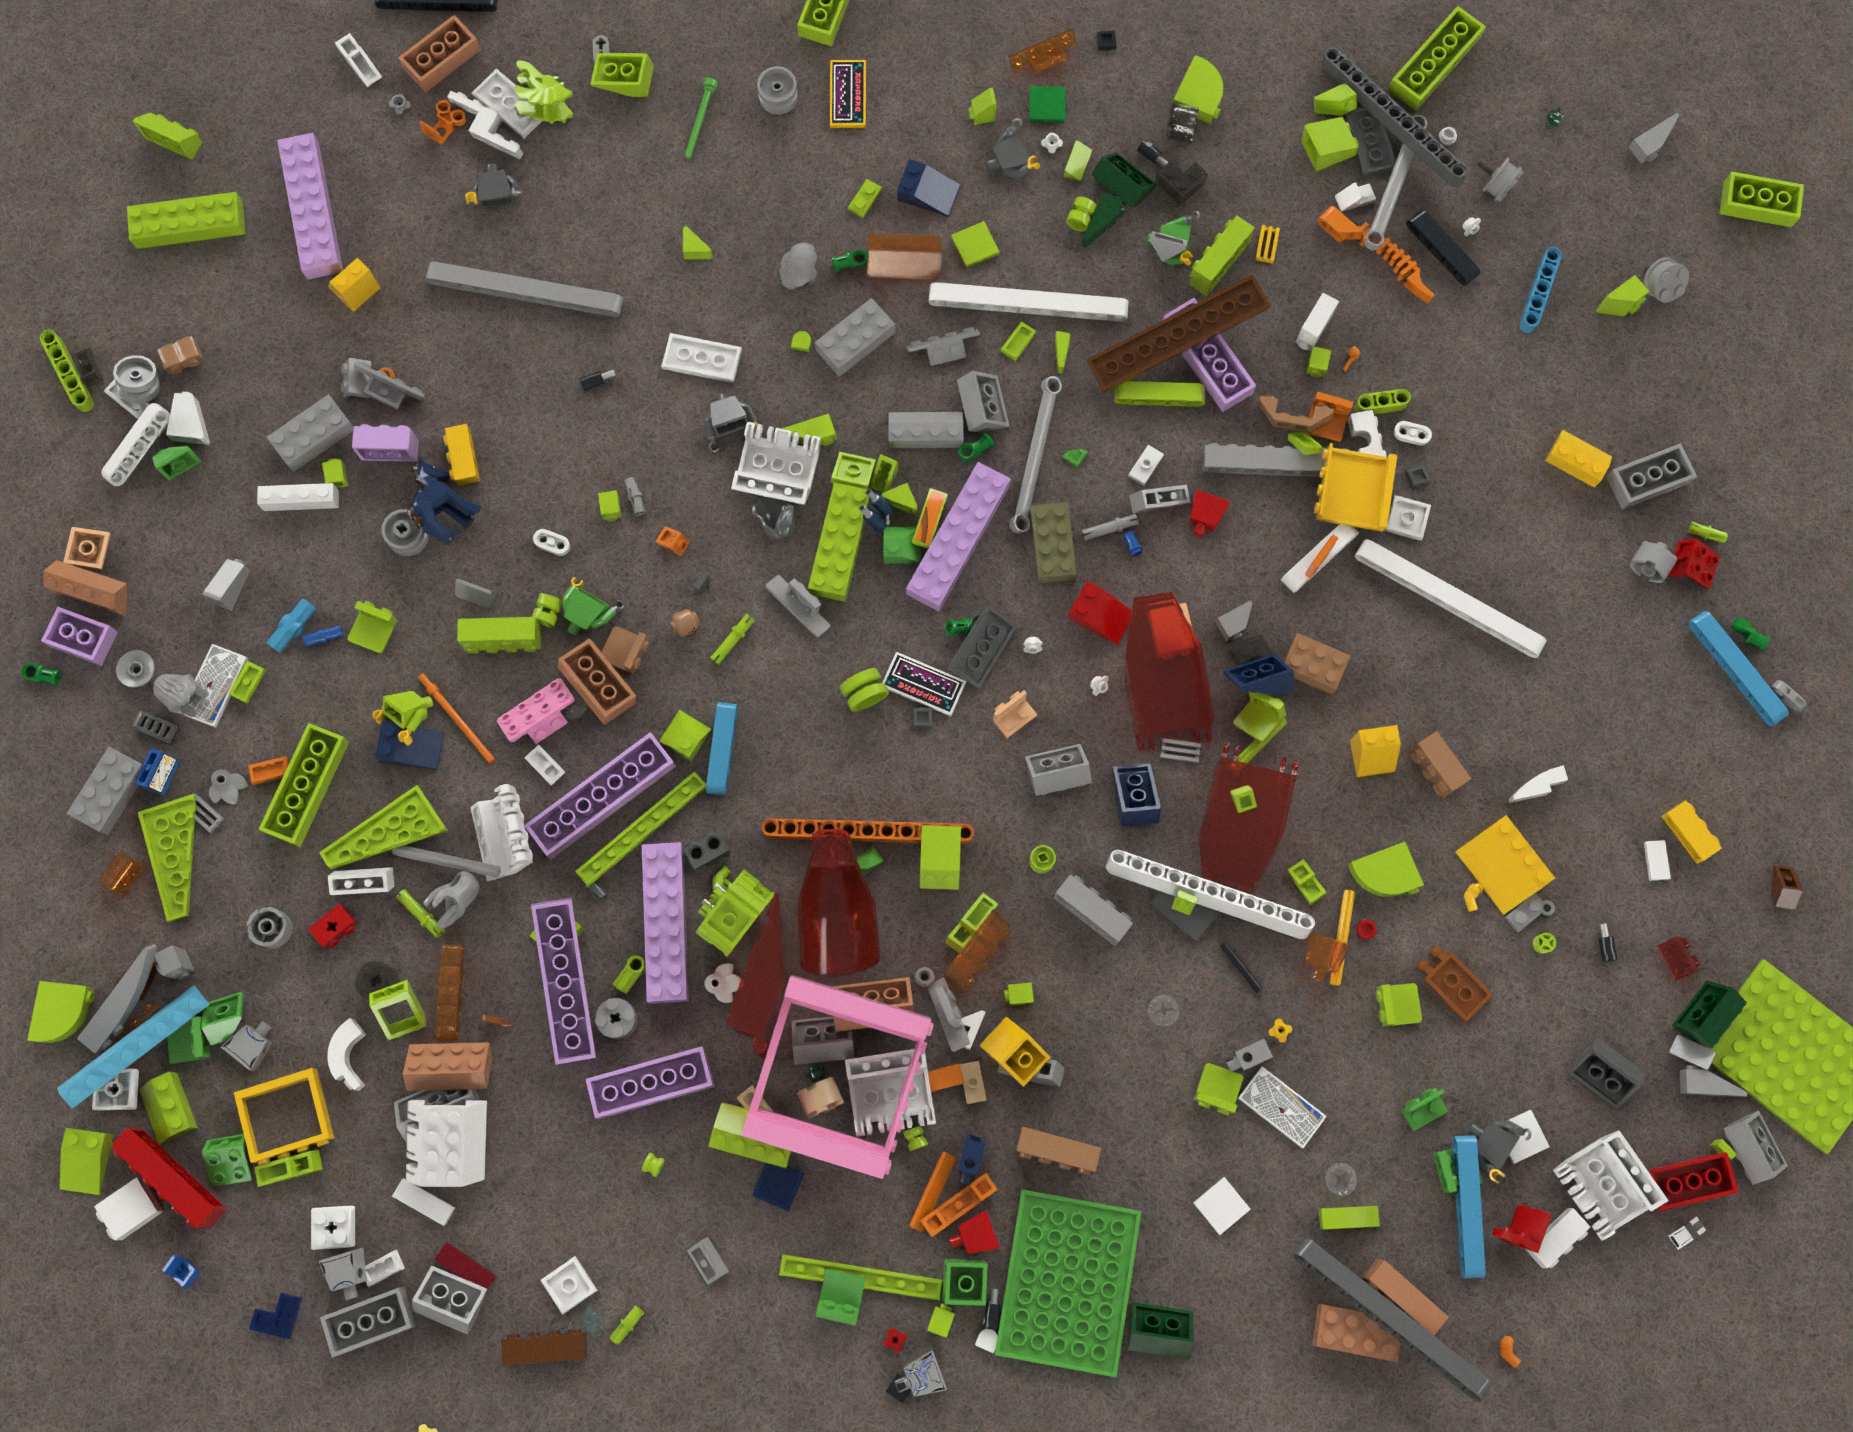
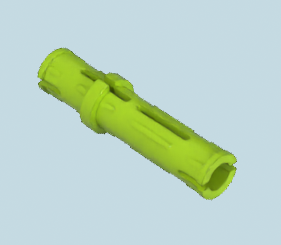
M745 614L737 626H733V631L713 655L710 656L714 661L719 655V658L715 661L718 665H720L740 638H744V633L755 622L751 617L745 623L750 617L748 614Z
M405 889L399 892L401 896L397 895L396 899L420 921L422 927H426L435 938H439L442 935L440 932L444 933L445 929L438 927V923L434 919L435 916L431 913L429 914Z

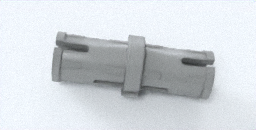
M629 477L624 482L634 515L645 514L646 510L642 502L643 495L638 489L636 477Z

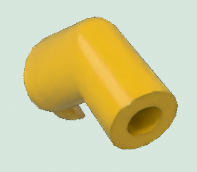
M1479 883L1471 884L1464 893L1468 912L1478 910L1475 899L1483 891V887Z

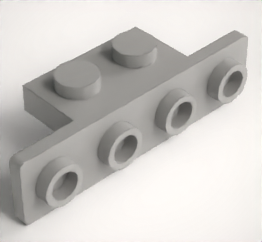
M974 327L963 329L962 333L949 332L945 334L946 337L939 338L938 336L928 338L926 342L921 343L920 340L910 342V346H906L908 352H913L926 348L929 364L933 366L965 358L966 353L963 339L980 335V332L977 329L974 330Z
M355 361L354 369L370 377L363 394L396 410L399 409L405 395L421 402L424 401L425 394L419 388L406 386L404 381L398 378L394 380L388 377V374L384 371H375L371 369L369 364Z
M777 575L766 584L765 588L817 638L830 628L831 625L818 613L821 606L818 598L811 595L801 582L794 578L788 584L780 575Z
M941 978L927 988L949 1046L955 1052L969 1045L970 1040L961 1020L962 1014L954 1002L956 1001L955 996L949 989L946 979Z

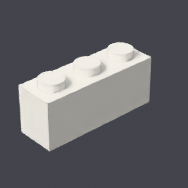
M393 867L334 871L328 875L330 895L388 892L395 887Z
M1567 1208L1548 1226L1539 1253L1525 1250L1542 1268L1549 1267L1551 1269L1559 1262L1558 1258L1562 1254L1566 1255L1573 1249V1243L1587 1236V1230L1590 1226L1574 1208Z

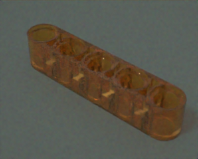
M463 943L442 944L436 1040L457 1041L459 1038L465 953Z

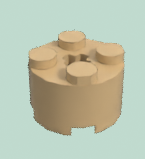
M833 1077L817 1082L808 1089L804 1088L797 1093L808 1119L822 1112L826 1113L844 1103Z

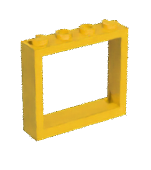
M315 1068L234 1092L251 1163H258V1166L271 1162L270 1159L278 1157V1159L289 1157L290 1152L297 1151V1153L310 1150L309 1146L317 1144V1147L328 1144V1140L334 1139L318 1071ZM309 1080L322 1134L258 1154L246 1100Z

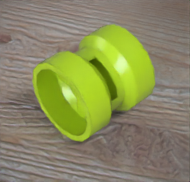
M922 1126L903 1132L909 1142V1151L928 1145L927 1139L923 1137Z

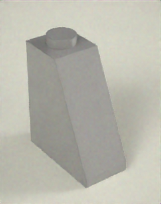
M227 559L202 595L214 605L232 611L250 569L245 566V562L239 559L234 561Z

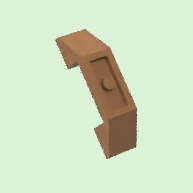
M1266 395L1259 398V407L1273 427L1312 433L1333 420L1334 409L1325 405L1315 406L1313 419H1309L1306 416H1292L1286 412L1277 413L1278 399L1273 396Z

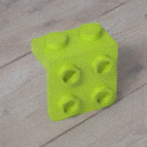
M357 601L354 608L359 612V615L350 631L348 640L366 649L382 653L398 620L393 616V612L386 608L380 610L375 608L376 605L371 602L365 601L362 603Z
M1249 692V703L1234 719L1233 723L1235 727L1256 740L1265 742L1285 718V706L1282 700L1273 698L1269 694Z
M1386 984L1377 987L1376 999L1380 1005L1379 1019L1383 1027L1414 1024L1422 1021L1416 984L1392 986Z
M1207 1063L1204 1066L1194 1100L1199 1102V1106L1208 1109L1211 1106L1217 1108L1218 1113L1229 1116V1113L1232 1114L1236 1111L1237 1105L1235 1103L1243 1076Z

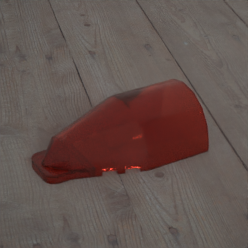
M822 829L813 833L811 837V854L796 905L800 966L802 970L817 975L856 973L874 967L881 959L876 902L874 897L871 896L867 881L864 880L860 871L861 868L851 847L850 834L843 829Z

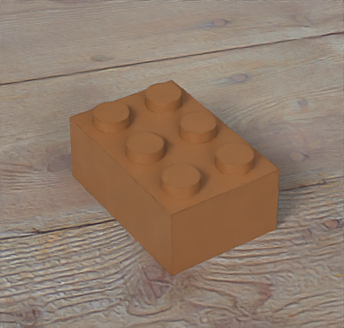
M1297 633L1284 662L1293 669L1294 679L1333 695L1337 690L1351 655Z
M1438 731L1419 742L1410 750L1411 759L1414 763L1420 765L1423 769L1422 774L1427 780L1430 779L1434 785V791L1437 795L1442 796L1443 799L1471 780L1469 774Z

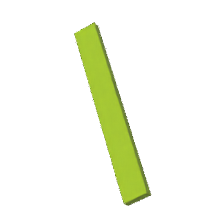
M694 771L583 864L575 873L587 887L591 886L706 788V783Z
M782 1254L779 1272L781 1276L823 1282L826 1269L865 1277L864 1289L940 1301L942 1279Z

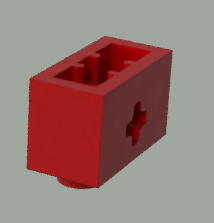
M339 903L310 926L308 930L322 947L328 949L335 947L340 942L339 939L344 935L348 936L353 933L358 923L346 907ZM333 924L336 925V929H337L336 931H332V930H333V927H332Z

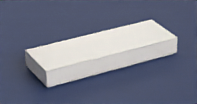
M402 1178L392 1197L443 1226L447 1224L455 1210L454 1206L419 1186L407 1182L405 1178Z

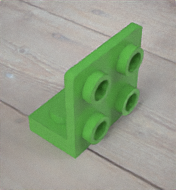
M202 1017L191 1018L192 1021H187L167 1037L170 1064L211 1058L210 1044L201 1029Z
M1436 1087L1428 1089L1421 1093L1422 1098H1413L1404 1103L1405 1108L1401 1109V1112L1412 1131L1421 1128L1448 1112L1440 1098V1095L1445 1093L1444 1089L1437 1090Z
M244 1134L207 1140L202 1150V1156L212 1187L251 1181L252 1174L245 1153L247 1145Z
M1453 1148L1432 1153L1443 1192L1451 1193L1457 1191L1458 1180L1454 1174ZM1479 1170L1480 1184H1482L1483 1180Z
M826 1269L815 1317L856 1326L866 1278Z

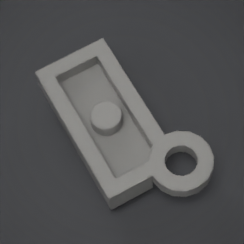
M1534 893L1504 918L1518 933L1540 914L1544 916L1552 915L1555 911V906L1551 901H1542ZM1544 905L1550 906L1549 912L1544 911Z

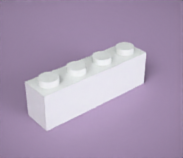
M334 483L258 486L257 504L263 511L339 508V490Z

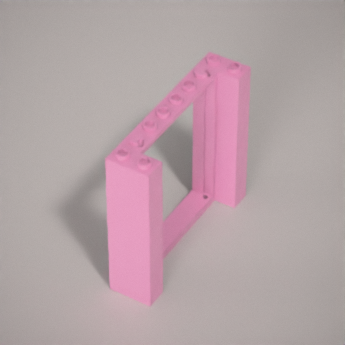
M791 975L741 1136L883 1179L884 1174L888 1175L891 1168L892 1160H889L890 1151H895L897 1140H894L896 1132L900 1133L903 1121L900 1120L902 1112L906 1113L909 1101L906 1100L908 1092L912 1093L915 1081H912L914 1073L918 1074L921 1062L918 1059L920 1053L924 1054L927 1042H924V1039H926L927 1035L931 1036L934 1024L931 1023L930 1017ZM791 1003L916 1041L885 1146L759 1108Z

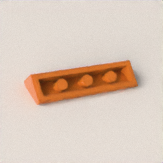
M942 1152L910 1222V1227L920 1232L925 1230L920 1220L934 1210L956 1161L954 1156Z

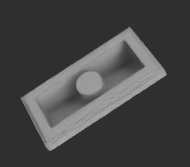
M456 579L455 581L456 597L488 609L491 607L495 598L492 591L461 579Z
M1680 1035L1676 1036L1669 1053L1706 1070L1709 1069L1716 1054L1715 1051Z
M708 1237L687 1250L707 1285H710L729 1272Z

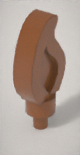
M487 1015L481 1016L482 1021L502 1025V1027L506 1028L507 1026H513V1023L507 1019L503 1020Z

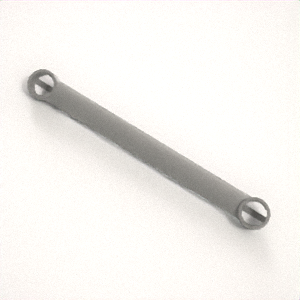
M1414 115L1412 118L1419 124L1421 123L1423 128L1426 129L1427 120L1425 117ZM1404 143L1400 149L1371 229L1364 239V244L1369 250L1380 249L1384 242V233L1414 156V152ZM1373 236L1372 241L1370 242L1368 237ZM1377 238L1380 240L1379 244H1375Z
M1050 376L1041 383L1043 394L1015 516L1010 519L1009 523L1011 530L1018 534L1027 531L1030 527V520L1028 518L1056 394L1061 391L1062 387L1061 381L1055 376ZM1052 382L1055 384V392L1049 390ZM1021 519L1024 522L1023 530L1018 528V523Z

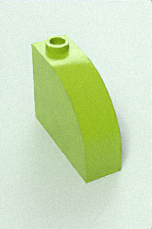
M1194 56L1173 99L1172 108L1211 124L1214 118H1218L1221 111L1219 106L1223 94V82L1218 70L1209 61L1199 56Z
M1406 842L1348 864L1356 882L1363 889L1377 896L1394 897L1408 893L1410 896L1420 892L1419 888L1424 885Z
M39 981L27 1041L54 1043L73 1035L82 1026L88 1015L90 1004L94 1001L95 997L94 988Z

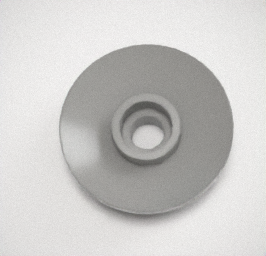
M140 650L127 652L119 659L116 666V674L119 681L132 688L147 684L155 672V663L152 657ZM141 668L140 672L136 674L135 670Z

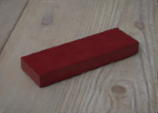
M449 1242L444 1244L434 1259L460 1278L484 1287L487 1290L497 1277V1275Z

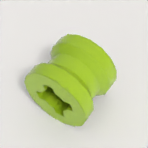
M1542 933L1533 939V948L1540 954H1546L1554 950L1556 939L1549 933Z
M649 1153L641 1171L645 1173L650 1172L652 1176L657 1177L665 1159L656 1158L653 1153Z

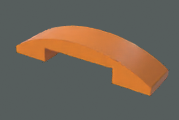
M985 1173L920 1221L930 1236L933 1237L998 1189L987 1173Z

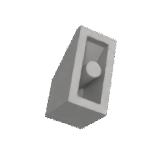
M1251 600L1217 618L1215 623L1226 642L1230 640L1234 642L1243 637L1242 634L1246 629L1252 607Z

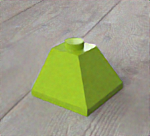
M679 710L659 743L692 762L712 729Z

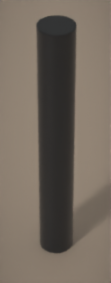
M1224 942L1220 948L1255 992L1261 991L1263 989L1230 946Z

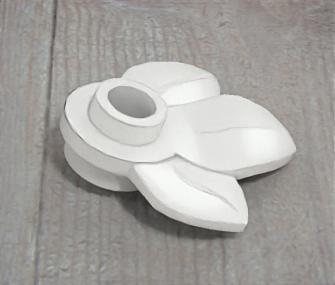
M730 963L718 966L714 974H710L704 982L706 990L715 994L716 998L723 1003L732 1002V992L739 990L744 985L740 977L732 974L734 965ZM712 980H716L718 982L717 987H714L712 985Z

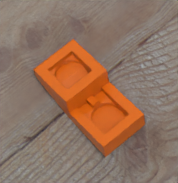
M960 1064L928 1072L931 1092L965 1083Z

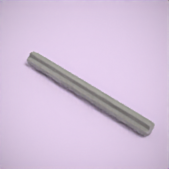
M405 845L392 849V854L400 857L496 878L501 874V867Z

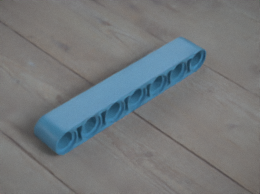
M1703 611L1688 622L1689 628L1766 724L1774 726L1789 715L1786 706L1708 611Z
M1475 1135L1453 1136L1454 1174L1458 1180L1455 1194L1461 1275L1463 1279L1484 1278L1486 1269L1477 1140Z

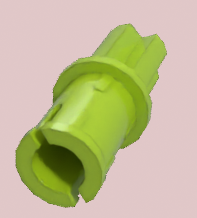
M1693 521L1690 523L1688 533L1704 537V540L1708 538L1720 543H1725L1728 537L1727 533L1713 529L1710 525L1705 526Z
M635 1305L629 1314L620 1320V1325L611 1334L610 1339L615 1344H620L630 1330H634V1325L645 1314L638 1306Z

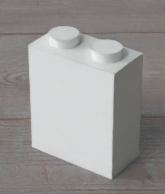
M1322 293L1301 328L1295 342L1300 348L1311 351L1313 346L1316 345L1339 303L1338 300Z
M136 1177L94 1206L97 1210L96 1216L101 1222L105 1223L108 1228L106 1232L111 1239H125L164 1212L149 1186L142 1181L143 1178Z

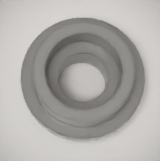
M922 967L916 971L915 981L919 986L928 987L934 982V972L930 968ZM927 974L928 980L923 981L921 975Z

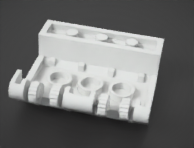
M747 422L742 456L738 471H735L731 489L805 505L812 487L819 457L821 437L812 436L811 445L809 446L810 435L806 434L802 447L798 446V432H794L793 441L791 442L792 431L776 428L774 434V427H769L767 439L762 438L763 425L758 424L756 429V423Z
M504 784L494 789V792H499V795L493 800L479 801L470 807L483 863L501 867L499 877L486 875L487 881L515 874L533 862V854L528 844V833L525 831L523 823L524 815L519 806L520 798L516 793V788L509 784Z
M914 1049L845 1060L856 1137L865 1136V1126L867 1127L868 1135H871L873 1132L871 1122L879 1121L878 1128L880 1133L885 1132L884 1123L887 1124L888 1132L890 1131ZM925 1052L924 1054L920 1053L918 1061L921 1062L918 1074L914 1073L912 1081H915L913 1092H908L906 1100L909 1101L907 1112H902L900 1118L902 1121H907L908 1128H912L913 1123L910 1116L918 1115L920 1126H925L923 1117H926L927 1125L936 1124Z
M425 1100L408 1101V1118L419 1122V1125H407V1131H409L407 1132V1151H409L407 1152V1158L417 1161L418 1164L408 1163L406 1165V1170H409L406 1172V1181L421 1187H463L484 1180L487 1101L466 1100V1105H424Z
M1619 1130L1591 1143L1567 1158L1553 1170L1558 1178L1564 1176L1560 1180L1562 1184H1567L1573 1178L1577 1183L1567 1192L1570 1195L1575 1194L1572 1199L1582 1213L1588 1211L1584 1215L1586 1219L1593 1218L1597 1213L1600 1215L1601 1218L1592 1225V1228L1594 1230L1599 1229L1596 1233L1601 1240L1612 1236L1617 1228L1648 1209L1653 1211L1668 1201Z

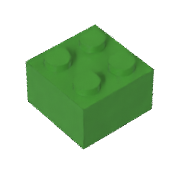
M944 1259L942 1292L944 1304L986 1306L988 1264L985 1260Z

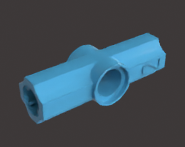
M302 598L290 614H286L281 618L278 624L279 628L266 643L281 653L293 638H297L305 628L304 624L317 609Z

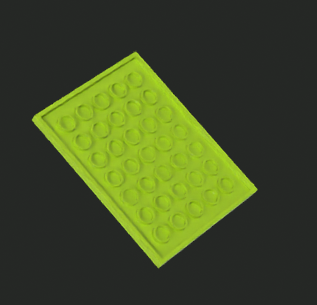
M1762 959L1738 991L1747 1004L1721 1036L1718 1043L1713 1048L1706 1047L1716 1052L1711 1065L1819 1150L1829 1154L1853 1120V1027L1765 959Z

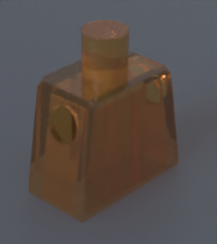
M1311 932L1306 955V964L1314 967L1311 978L1322 982L1326 972L1336 974L1350 946L1345 942Z

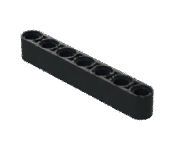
M375 0V6L379 9L495 12L498 0Z

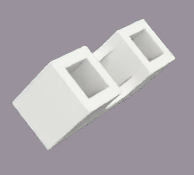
M1373 410L1350 414L1347 421L1351 437L1361 436L1368 442V446L1359 448L1358 452L1387 457L1385 450H1382V435L1378 433V419L1374 416Z

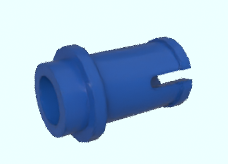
M1133 531L1126 533L1123 538L1129 548L1128 553L1132 557L1140 555L1143 547L1139 545Z

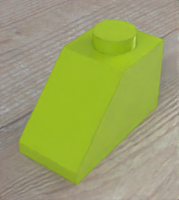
M1343 83L1314 97L1315 113L1342 116L1357 108V94L1346 83Z
M993 88L987 89L971 100V108H968L969 118L973 119L974 125L995 122L996 99Z

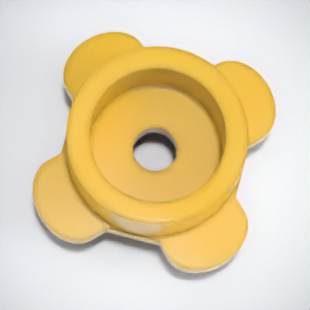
M1276 1019L1275 1025L1269 1029V1035L1274 1036L1281 1043L1285 1042L1287 1035L1292 1032V1026L1284 1024L1282 1019Z

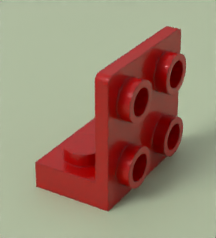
M1698 539L1679 540L1674 553L1678 559L1669 575L1672 577L1688 576L1703 588L1710 589L1720 555Z
M1518 1204L1510 1227H1504L1503 1230L1495 1227L1492 1235L1508 1244L1539 1253L1552 1215Z

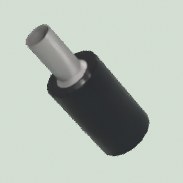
M1144 140L1139 145L1137 151L1152 163L1158 162L1165 168L1169 166L1170 163L1161 157L1162 152L1150 142Z
M614 370L603 374L598 371L579 378L583 390L587 391L605 384V379L616 375Z
M1607 923L1600 924L1602 938H1598L1602 961L1618 960L1614 937L1609 936Z
M991 1289L990 1303H986L983 1320L984 1329H999L1001 1305L997 1304L998 1289Z

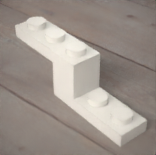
M450 91L448 98L453 105L476 115L469 129L474 138L518 159L522 157L523 152L518 143L512 140L508 142L504 140L503 136L496 133L502 122L496 109L492 107L486 108L478 100H469L461 92L455 93Z

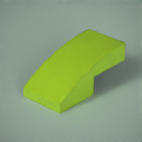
M1304 859L1287 870L1310 905L1326 895V891L1317 881L1314 872Z

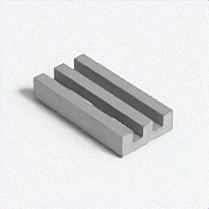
M1163 738L1160 758L1198 764L1201 744ZM1166 744H1170V745L1191 747V748H1196V750H1189V749L1168 747V746H1165V745H1166ZM1165 751L1195 755V758L1164 753Z
M196 794L195 799L211 812L217 820H213L198 805H196V810L212 825L209 827L196 814H194V819L212 834L214 829L225 819Z

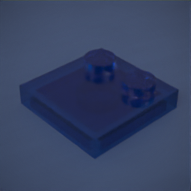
M765 1163L752 1196L789 1212L805 1173L789 1166L784 1168Z

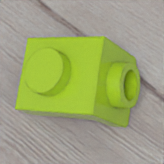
M1179 890L1174 898L1171 909L1190 915L1198 897Z

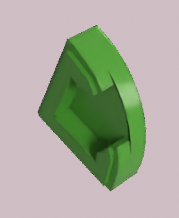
M1083 449L1071 450L1066 452L1062 458L1078 468L1088 454V451Z

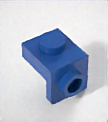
M176 1254L170 1258L162 1269L164 1274L172 1276L186 1289L190 1287L201 1272L187 1258Z

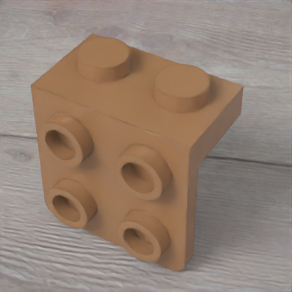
M615 626L601 653L612 666L634 674L635 670L639 668L641 657L647 651L650 642L644 633L639 632L637 635Z

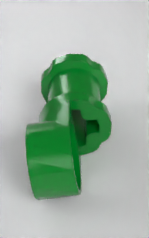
M864 250L846 252L845 255L838 257L831 256L835 272H838L840 269L847 267H865L868 263V255ZM861 255L865 260L862 263H858L855 261V257Z
M984 433L983 437L976 442L961 445L958 450L959 457L963 462H971L977 457L982 456V453L988 448L995 447L992 438L987 433ZM964 450H971L972 454L966 457L962 455V452Z
M976 615L972 618H963L957 621L948 619L945 625L946 633L948 636H953L954 634L968 635L973 627V620L977 621L979 616Z
M1736 618L1731 628L1734 631L1738 630L1740 634L1746 636L1744 643H1750L1758 647L1760 651H1763L1769 643L1770 636L1757 632L1755 628L1751 627L1752 624L1749 621Z
M33 663L25 664L21 669V675L24 679L39 683L44 681L52 683L53 686H57L60 683L62 676L60 669L51 670L45 668V666ZM34 667L36 669L35 676L28 677L27 670Z

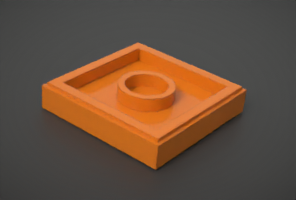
M1333 534L1307 569L1305 573L1307 577L1311 579L1339 539Z

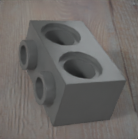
M713 830L703 835V839L699 841L693 840L686 844V848L683 849L695 872L730 854L718 830L716 832ZM712 841L720 843L719 847L715 850L709 847ZM696 850L702 851V856L699 859L692 857L693 852Z

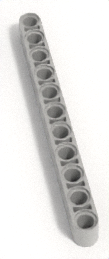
M430 262L425 281L431 285L612 317L620 316L624 299L621 295L440 262Z

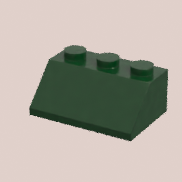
M1117 152L1103 156L1091 174L1098 184L1107 187L1112 195L1123 199V204L1132 208L1138 206L1157 186L1154 181Z
M1707 980L1672 1026L1696 1043L1713 1048L1734 1019L1741 1013L1747 1002L1733 987Z
M1132 1302L1128 1335L1129 1351L1190 1359L1193 1347V1311Z

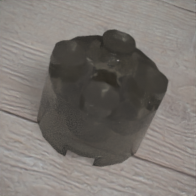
M1173 103L1169 113L1171 116L1169 123H1167L1166 138L1173 141L1192 143L1193 133H1196L1198 122H1195V118L1198 116L1199 107Z
M374 961L368 962L361 967L356 976L355 987L362 997L369 1000L370 993L400 983L401 981L395 968L384 962ZM378 979L381 980L380 985L375 984V981Z

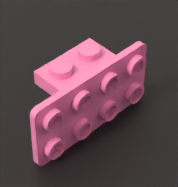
M558 678L497 719V723L510 742H515L528 733L535 744H537L568 723L560 711L573 703L575 698L562 679Z

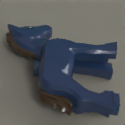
M419 457V462L415 463L412 467V476L422 489H419L414 495L412 504L407 509V515L414 521L418 529L422 527L426 534L434 536L438 541L441 540L449 545L453 542L457 533L444 528L435 516L445 512L467 529L474 521L470 516L478 514L482 506L465 501L449 486L442 483L446 482L450 477L446 470L425 463Z

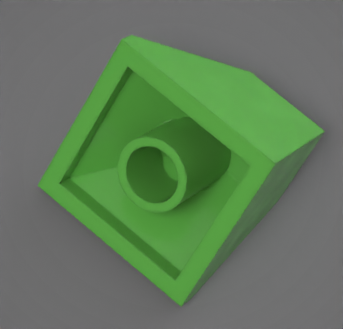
M188 446L168 447L167 449L160 450L152 457L156 469L169 481L202 462Z
M886 527L884 529V564L921 563V546L912 544L917 527Z
M243 992L208 1002L210 1005L203 1009L201 1029L210 1045L223 1043L232 1037L242 1019Z

